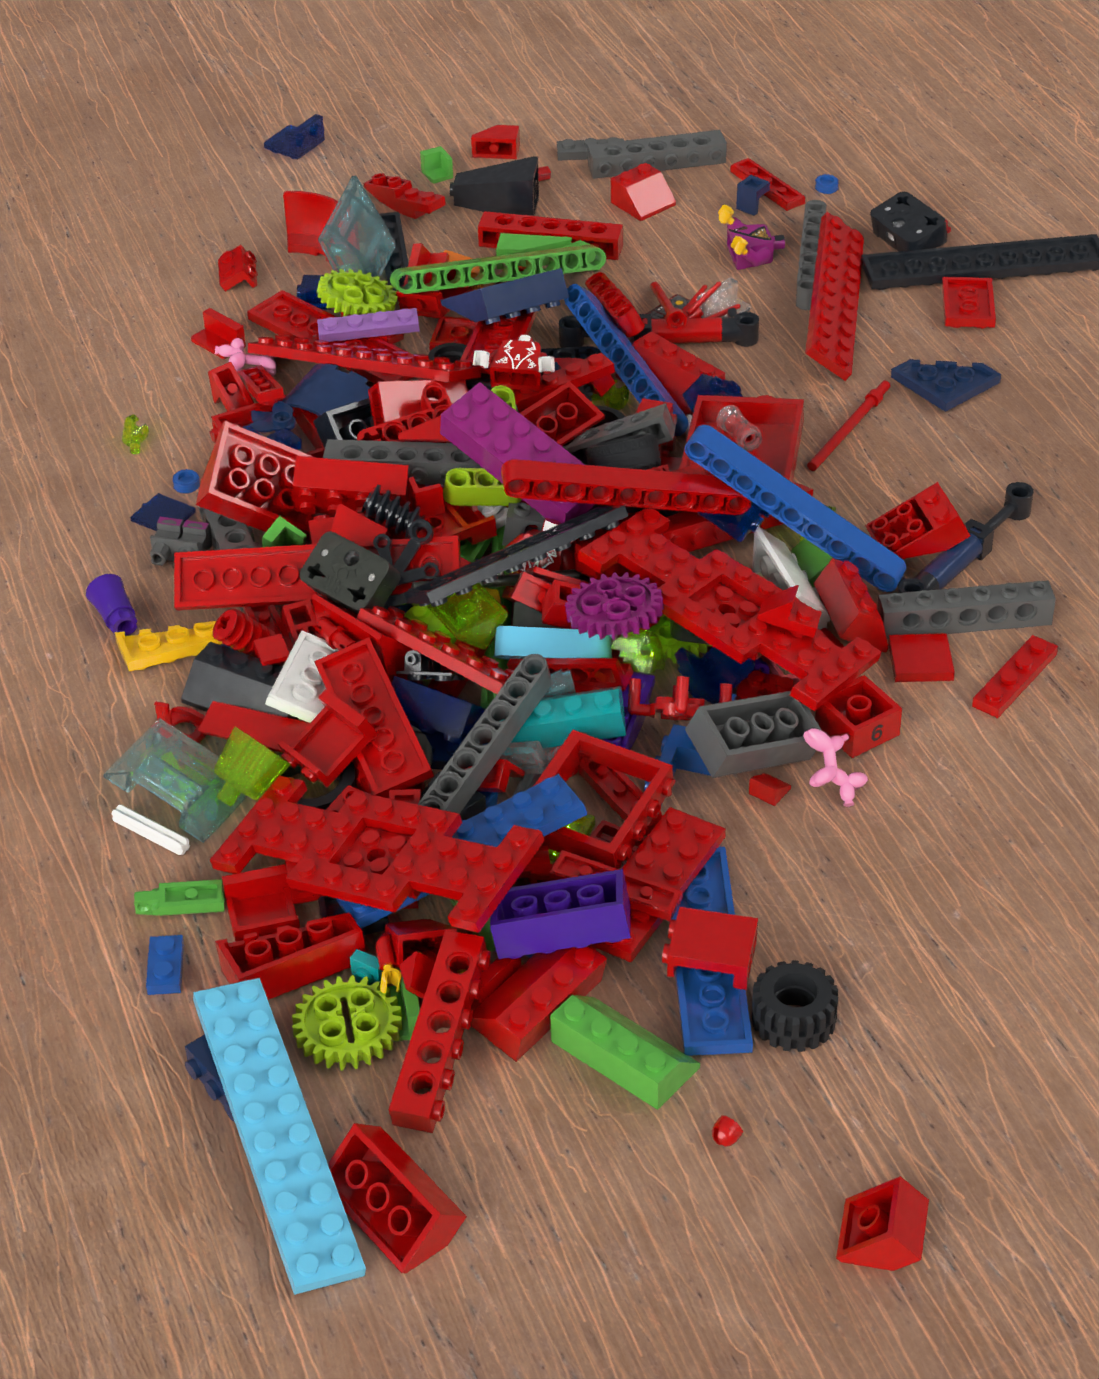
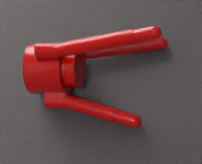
M718 281L702 296L707 289V285H703L688 304L681 309L686 317L701 318L704 313L700 306L722 283ZM736 304L706 318L722 317L727 314L728 309L735 308L737 310L741 305Z

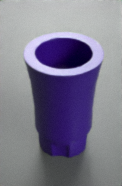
M104 574L95 578L86 589L87 600L96 608L106 626L114 635L115 632L124 631L125 635H131L137 629L138 620L125 592L122 579L115 574Z

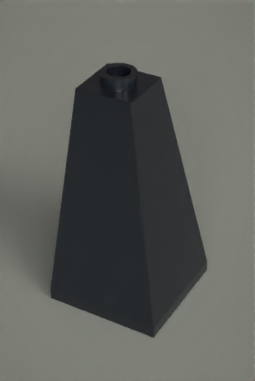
M538 156L456 173L454 182H450L449 190L450 196H454V206L482 212L535 216L539 201Z

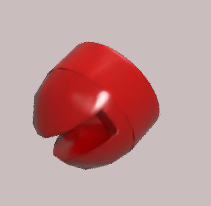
M721 1115L712 1128L714 1142L725 1147L732 1146L743 1134L740 1125L725 1115Z

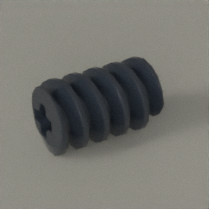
M378 484L368 495L361 513L366 510V518L372 519L376 515V523L381 525L386 521L385 528L389 531L396 526V535L400 536L406 531L405 539L411 538L409 534L410 525L415 520L425 519V515L419 516L421 507L417 506L413 511H410V501L401 506V496L398 495L393 500H390L391 491L387 490L381 495V485Z

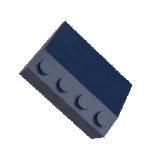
M562 268L480 288L440 301L442 306L473 322L485 320L487 325L501 321V315H505L506 319L521 316L520 310L525 309L526 314L540 311V305L543 304L546 305V309L561 305L560 300L569 298Z

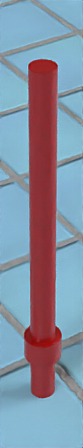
M882 381L876 389H872L865 396V401L809 461L807 464L809 470L816 471L873 407H877L881 403L883 395L891 387L888 381Z

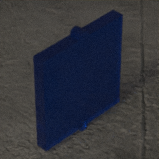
M158 493L150 501L143 503L142 507L130 518L134 523L157 531L159 517L182 519L185 522L196 513V508Z

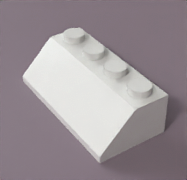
M760 527L754 528L752 571L756 574L761 572L766 580L773 582L782 590L799 585L796 597L813 609L821 611L822 614L818 628H827L830 616L820 601L816 588H812L809 583L807 573L799 567L795 554H791L784 542Z

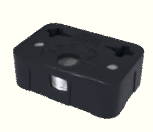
M908 192L897 193L873 208L870 212L873 233L897 251L938 248L947 242L945 218Z

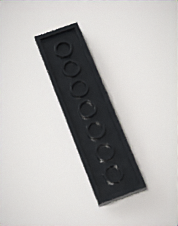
M625 505L597 507L403 592L407 603L419 604L420 607L429 604L431 607L446 603L448 601L447 596L454 593L457 596L466 594L473 590L472 585L481 582L483 585L498 579L497 574L506 571V573L518 571L523 568L522 563L528 560L531 563L540 561L548 557L546 552L553 549L556 552L571 547V541L579 538L580 541L596 536L595 531L600 528L609 530L619 526V520L628 517Z

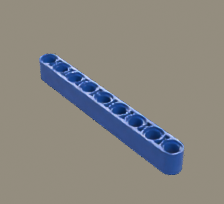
M578 284L570 285L567 288L569 298L564 299L565 304L602 354L614 363L616 373L639 404L642 398L673 403V414L677 415L674 436L678 437L685 433L688 427V418L597 297Z
M700 425L696 428L685 445V453L691 460L834 559L852 562L858 568L860 577L879 590L892 592L897 588L906 571V564L902 558L713 427Z

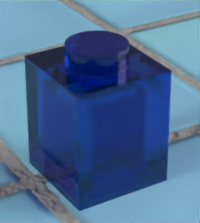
M303 275L302 283L297 285V297L320 309L331 310V308H326L327 303H321V298L317 297L318 283L320 277H324V275Z

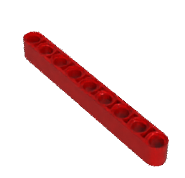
M520 459L506 461L501 467L504 491L506 495L512 498L611 506L625 505V507L741 515L751 507L749 499L714 475Z

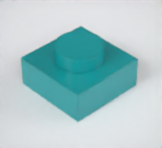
M356 949L350 957L351 973L354 975L355 981L360 983L364 977H368V985L370 986L376 981L381 983L383 971L379 968L378 958Z

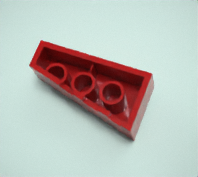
M350 912L307 921L306 927L302 928L290 927L289 925L278 927V933L257 937V932L243 935L244 940L228 943L227 938L215 941L221 970L229 984L260 978L268 1000L351 968L350 957L355 950L358 949L366 952L363 931Z

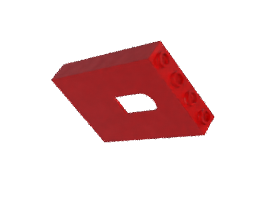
M698 395L686 443L698 426L709 425L793 483L804 424V399ZM730 416H739L741 419L740 424L742 426L747 425L754 431L755 436L750 443H742L736 436L737 431L727 428L726 421ZM684 448L680 468L697 464L686 455Z

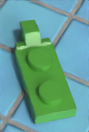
M222 879L159 883V887L152 889V891L135 892V912L140 915L157 916L224 912L225 895Z

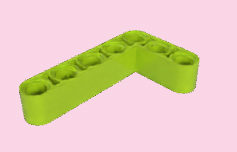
M499 385L491 389L494 394L516 410L514 393L510 388ZM454 468L446 474L443 497L451 505L509 506V503L516 504L522 500L521 498H512L506 495L503 484L484 468Z

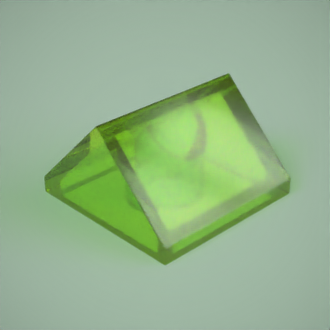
M480 583L472 585L473 590L466 594L457 596L454 593L447 596L448 601L435 607H431L430 604L427 605V608L456 639L483 650L486 649L495 636L496 627L502 626L508 617V612Z

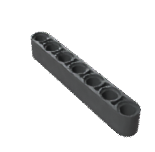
M811 200L805 204L796 290V306L802 310H810L820 222L827 208L826 203L821 200Z
M530 654L521 660L419 801L418 805L461 813L550 688L552 678L547 661L542 655Z

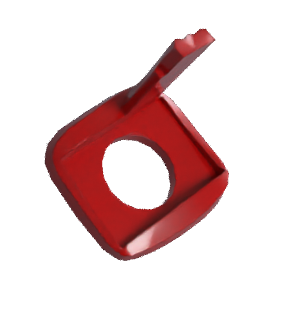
M157 701L154 703L158 723L155 727V734L160 739L186 748H194L206 737V734H202L198 730L205 717L200 712L182 706L173 707L170 710L168 703ZM187 722L193 724L196 729L188 735L173 730V727L179 723Z

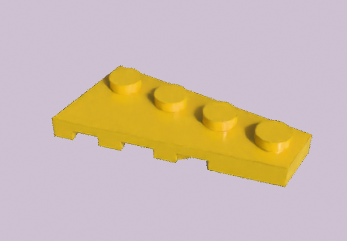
M216 621L195 623L191 629L180 627V625L168 626V631L152 633L151 628L139 630V635L126 636L125 631L115 632L117 645L129 672L144 670L149 666L161 663H171L188 656H197L209 642L219 645L223 644L222 641H218L213 637V627Z

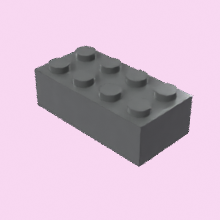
M791 691L700 706L685 730L712 778L810 760L816 750L805 742L803 734L811 728L819 730L821 728L809 708L791 697Z

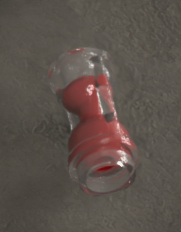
M729 405L720 410L716 423L721 430L726 431L735 440L736 444L744 450L752 451L759 447L762 441L760 429L744 418L736 406Z

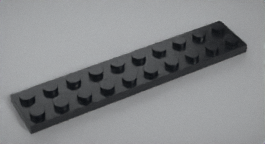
M1097 234L864 254L861 255V261L871 289L878 290L892 287L907 288L914 285H933L942 283V277L1004 279L1005 277H1027L1037 274L1050 275L1059 272L1099 270V238Z

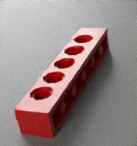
M484 211L478 224L479 247L497 248L500 233L572 237V243L582 240L594 245L605 252L606 259L611 260L619 259L623 247V224Z
M445 930L388 1109L392 1125L433 1133L436 1121L441 1122L445 1112V1101H443L446 1090L450 1091L454 1083L455 1071L452 1069L455 1059L460 1060L463 1053L464 1029L469 1030L473 1019L471 1006L473 1000H478L481 994L482 980H480L482 970L487 971L490 964L491 952L487 951L485 938L482 936ZM466 969L463 973H455L457 970ZM451 998H457V999H458L457 1001H455V1002H453V1003H446V1001H447L448 999H451ZM440 1028H449V1030L443 1033L436 1032ZM431 1058H440L435 1063H427ZM420 1089H431L425 1094H417Z

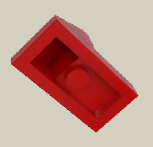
M232 362L208 371L215 404L222 402L227 412L255 404Z
M799 585L763 599L757 620L814 638L822 612L810 606L794 603Z

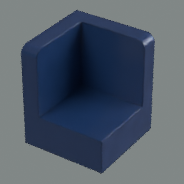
M750 175L737 184L736 209L753 216L758 214L759 198L770 190V182Z

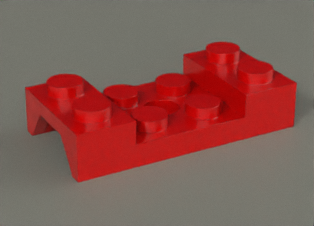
M444 500L445 513L424 519L434 527L433 537L459 536L460 541L467 538L474 545L497 536L496 518L493 515L486 518L478 510L477 506L451 505ZM396 526L389 531L393 537L392 539H405L406 531L400 536L395 534ZM420 530L417 536L424 538L427 535V530Z

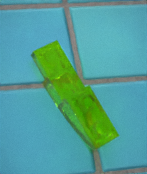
M639 629L640 634L638 635L629 632L628 638H624L621 635L620 638L616 637L612 641L611 649L620 650L619 657H624L623 663H631L633 671L655 674V669L664 670L663 648L655 633Z

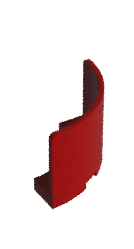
M284 191L288 253H304L314 256L322 254L326 256V261L333 266L336 272L339 273V269L348 272L349 268L354 272H358L360 270L357 226L353 213L341 202L325 195L305 191Z

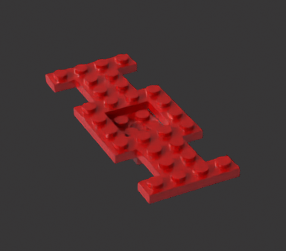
M644 508L619 526L611 529L579 550L577 559L599 574L618 562L636 575L639 574L641 578H649L650 583H656L657 589H661L664 607L662 609L663 615L738 663L742 664L749 658L755 661L764 655L800 678L801 681L792 687L790 696L813 711H816L880 659L882 651L859 637H856L845 647L840 648L818 633H815L813 638L757 620L763 599L783 590L718 549L713 550L699 560L687 550L667 540L661 533L668 530L670 519L655 509ZM795 597L794 603L799 605H806L805 603L801 602L797 597Z
M279 775L211 857L210 862L213 869L232 874L241 873L256 853L296 862L297 864L286 877L290 888L396 913L407 897L417 899L421 892L459 900L447 916L450 925L479 933L545 840L542 831L513 825L498 847L453 838L452 836L462 824L459 813L356 791L352 793L338 812L297 804L308 790L304 780Z

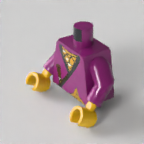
M725 204L718 211L719 221L723 224L728 223L727 248L737 270L771 263L773 261V251L785 248L784 235L771 236L766 225L743 224L736 217L732 218L734 210Z

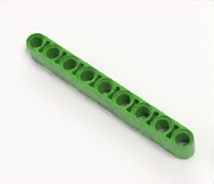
M587 244L399 268L392 272L390 282L393 288L401 293L411 294L512 281L562 268L563 274L597 270L604 266L606 255L602 249ZM595 251L596 258L593 262L589 263L588 256L591 252ZM572 254L573 261L570 265L566 266L565 259L568 255ZM549 257L550 263L547 268L543 269L542 261L544 258ZM525 260L526 268L519 272L518 265L521 261ZM502 263L503 270L500 274L496 275L495 267L497 264ZM475 266H479L478 276L472 278L471 270ZM452 269H455V278L451 281H448V272ZM431 272L432 280L424 284V275ZM407 275L408 283L400 287V278Z

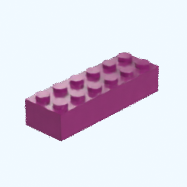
M480 382L441 414L440 434L502 484L501 467L506 461L512 459L585 465ZM522 499L545 518L554 519L560 523L586 513L595 505Z

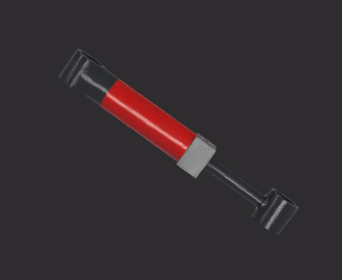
M730 308L727 311L728 317L687 318L685 327L675 331L669 328L665 319H651V314H639L645 327L639 334L633 336L634 341L644 335L653 332L671 343L735 342L737 345L749 347L758 343L759 317L752 312L737 314L735 308ZM565 316L559 320V345L561 348L582 347L584 345V338H591L575 316Z

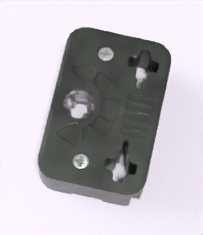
M327 532L320 538L300 571V578L318 594H322L335 603L358 614L360 608L373 609L374 605L383 608L400 581V573L386 559L334 532Z

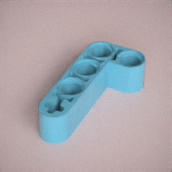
M496 627L494 657L509 660L524 658L530 654H539L544 658H611L612 638L611 635H606L603 640H600L599 634L589 638L588 631L579 634L578 629Z

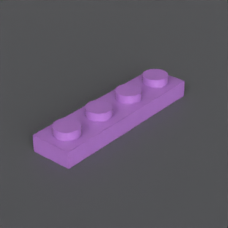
M417 308L317 319L319 340L329 342L420 332Z

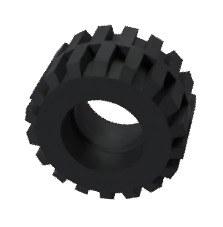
M792 960V963L786 964L785 961L778 962L777 967L771 965L765 969V973L758 975L757 982H754L752 1021L754 1030L759 1032V1037L763 1041L770 1040L771 1046L775 1048L781 1046L784 1051L790 1052L791 1049H797L798 1052H803L806 1047L815 1049L819 1047V1042L825 1043L829 1040V1034H833L835 1030L838 1008L837 985H834V979L831 975L825 976V970L821 967L816 969L812 963L800 964L797 960ZM788 1005H800L803 1007H791Z

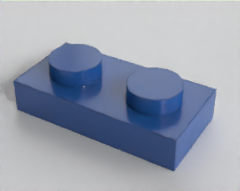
M183 935L150 937L146 979L148 995L181 993L184 953Z

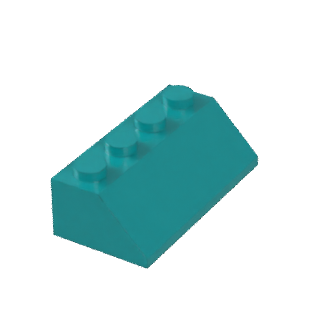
M621 686L542 698L506 748L505 754L562 746L572 730L598 739L626 736Z

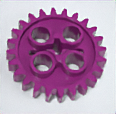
M616 572L609 578L601 574L600 580L591 577L590 584L581 582L580 589L573 588V595H567L568 602H565L567 621L571 622L572 629L578 628L579 634L588 631L589 638L599 634L600 640H603L606 635H611L612 640H615L617 635L620 634L624 638H628L629 632L638 635L640 634L639 628L648 630L650 629L649 623H657V617L662 616V609H664L661 589H657V584H650L649 578L640 580L639 574L629 578L627 572L622 577H618Z

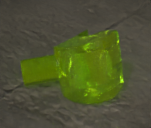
M614 384L602 397L593 393L591 398L592 401L604 400L607 407L621 410L628 402L629 389L626 385L616 388Z
M135 414L125 419L122 441L125 445L130 446V453L139 454L141 443L148 437L149 429L146 424L140 427L136 426L139 418Z

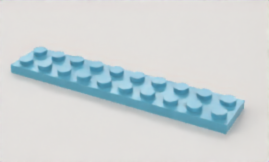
M260 978L193 992V1002L294 1295L365 1276L366 1267Z

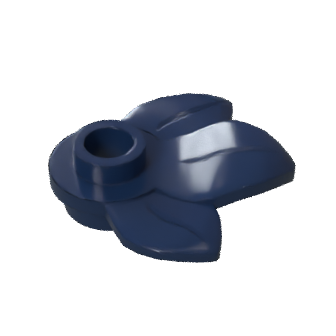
M278 401L273 405L272 412L252 410L251 417L253 423L249 425V428L261 433L271 431L280 434L288 433L296 426V419L292 416L293 408L285 402Z

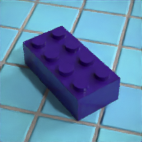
M623 869L511 887L490 917V928L498 959H517L528 954L541 952L548 954L559 949L571 947L584 948L590 944L602 942L616 943L623 939L631 938L630 900Z

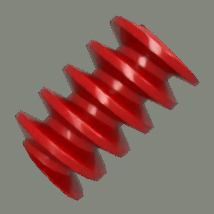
M237 609L225 611L217 619L213 627L214 639L222 641L224 645L230 646L233 650L255 657L253 640L277 635L274 630L267 628V626Z

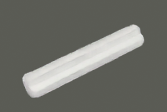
M118 805L111 813L114 822L178 855H184L190 848L188 838L124 805Z

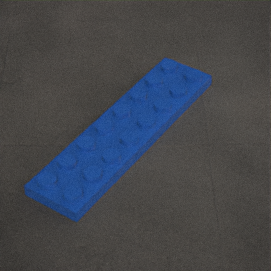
M557 774L495 806L487 808L485 811L467 820H463L452 837L498 847L513 825L540 830L544 837L588 814L583 802L562 777ZM421 892L417 899L407 897L398 910L429 895V893ZM336 899L344 913L350 912L361 929L394 913Z
M718 847L683 893L682 901L672 919H677L679 907L735 915L725 847ZM677 966L675 979L684 1054L694 1056L753 1053V1039L746 990L733 988L734 974Z

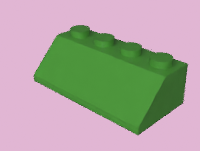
M572 995L550 1015L552 1043L657 1110L700 1069L698 1061L685 1055L677 1048L595 997Z

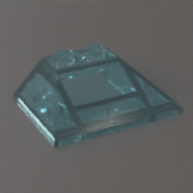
M356 175L352 176L318 241L334 271L339 273V269H343L345 272L352 269L354 272L361 270L362 274L370 272L372 277L381 276L396 247L395 240Z
M161 718L103 775L105 779L127 793L139 784L179 810L181 816L178 827L202 843L218 829L257 787L250 786V776H247Z

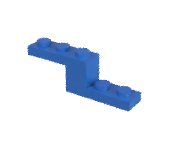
M732 693V701H735L736 694ZM673 724L669 736L665 735L663 737L661 756L656 755L655 759L671 764L673 766V777L676 769L711 776L685 730L686 727ZM645 781L644 791L650 782Z

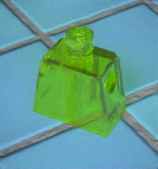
M234 727L214 767V773L226 781L216 797L230 807L233 806L241 793L257 800L267 791L276 778L285 772L290 763L244 731Z

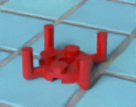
M677 676L676 685H673L672 697H656L655 703L640 704L641 679H629L628 712L631 715L654 718L655 712L661 713V719L674 720L676 722L690 721L700 706H705V699L688 698L689 677ZM721 683L719 703L732 701V684Z

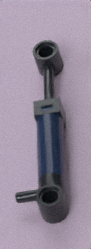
M1023 482L1009 484L1006 487L1004 507L986 524L973 519L967 521L964 525L971 536L949 550L941 552L913 578L902 576L898 584V593L941 590L976 558L979 560L984 559L992 551L994 530L1007 518L1024 520L1030 516L1034 493L1033 488Z

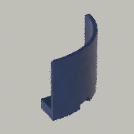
M321 363L316 364L282 402L287 403L291 407L304 409L320 416L326 411L369 398L368 389L371 387L367 385L368 380L353 371L347 374L338 370L337 365Z

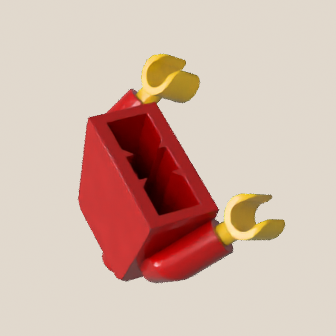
M431 919L387 923L385 933L376 942L379 968L383 971L380 983L381 992L386 993L387 984L395 985L396 991H400L402 974L394 968H400L399 965L414 952L419 951L436 961L445 930L457 932V928ZM460 969L456 972L463 973L466 971V969Z

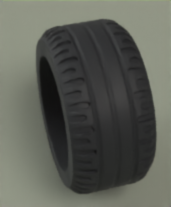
M641 434L594 444L586 450L587 463L593 466L642 470L655 468L661 465L658 441L653 434Z

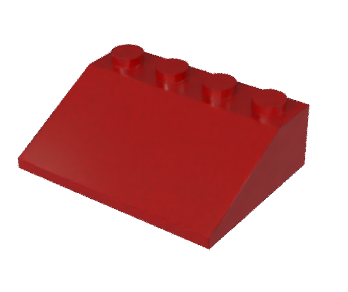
M224 421L203 474L195 505L267 532L280 516L307 535L309 533L308 521L312 520L313 515H305L295 511L293 478L296 456H313Z

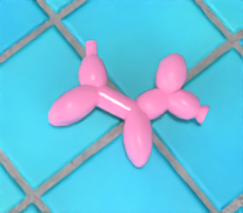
M240 338L233 339L230 345L215 346V354L219 353L222 357H230L228 362H232L236 371L241 370L245 364L262 365L271 376L276 374L277 364L274 360L275 357L245 354L244 343Z
M811 728L804 732L805 742L811 748L823 753L825 767L812 775L809 784L813 787H820L832 781L840 786V796L845 801L843 805L845 807L853 806L855 790L863 787L868 779L864 773L853 772L847 775L845 771L837 768L836 752L842 748L844 741L848 740L849 736L844 734L842 736L829 737L824 731L816 728Z

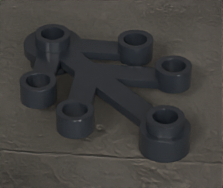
M418 519L410 525L409 534L411 539L394 566L390 552L392 548L390 538L385 534H379L374 538L373 544L379 556L386 559L400 573V581L397 586L423 579L431 581L434 577H440L438 566L432 562L426 563L421 568L405 571L421 545L429 543L433 538V528L426 520ZM420 530H427V535L424 538L417 536ZM380 540H387L386 547H378ZM429 568L436 569V573L433 576L426 575V571ZM404 593L389 596L383 608L388 610L389 606L397 607L409 603H407ZM410 603L413 606H419V604Z

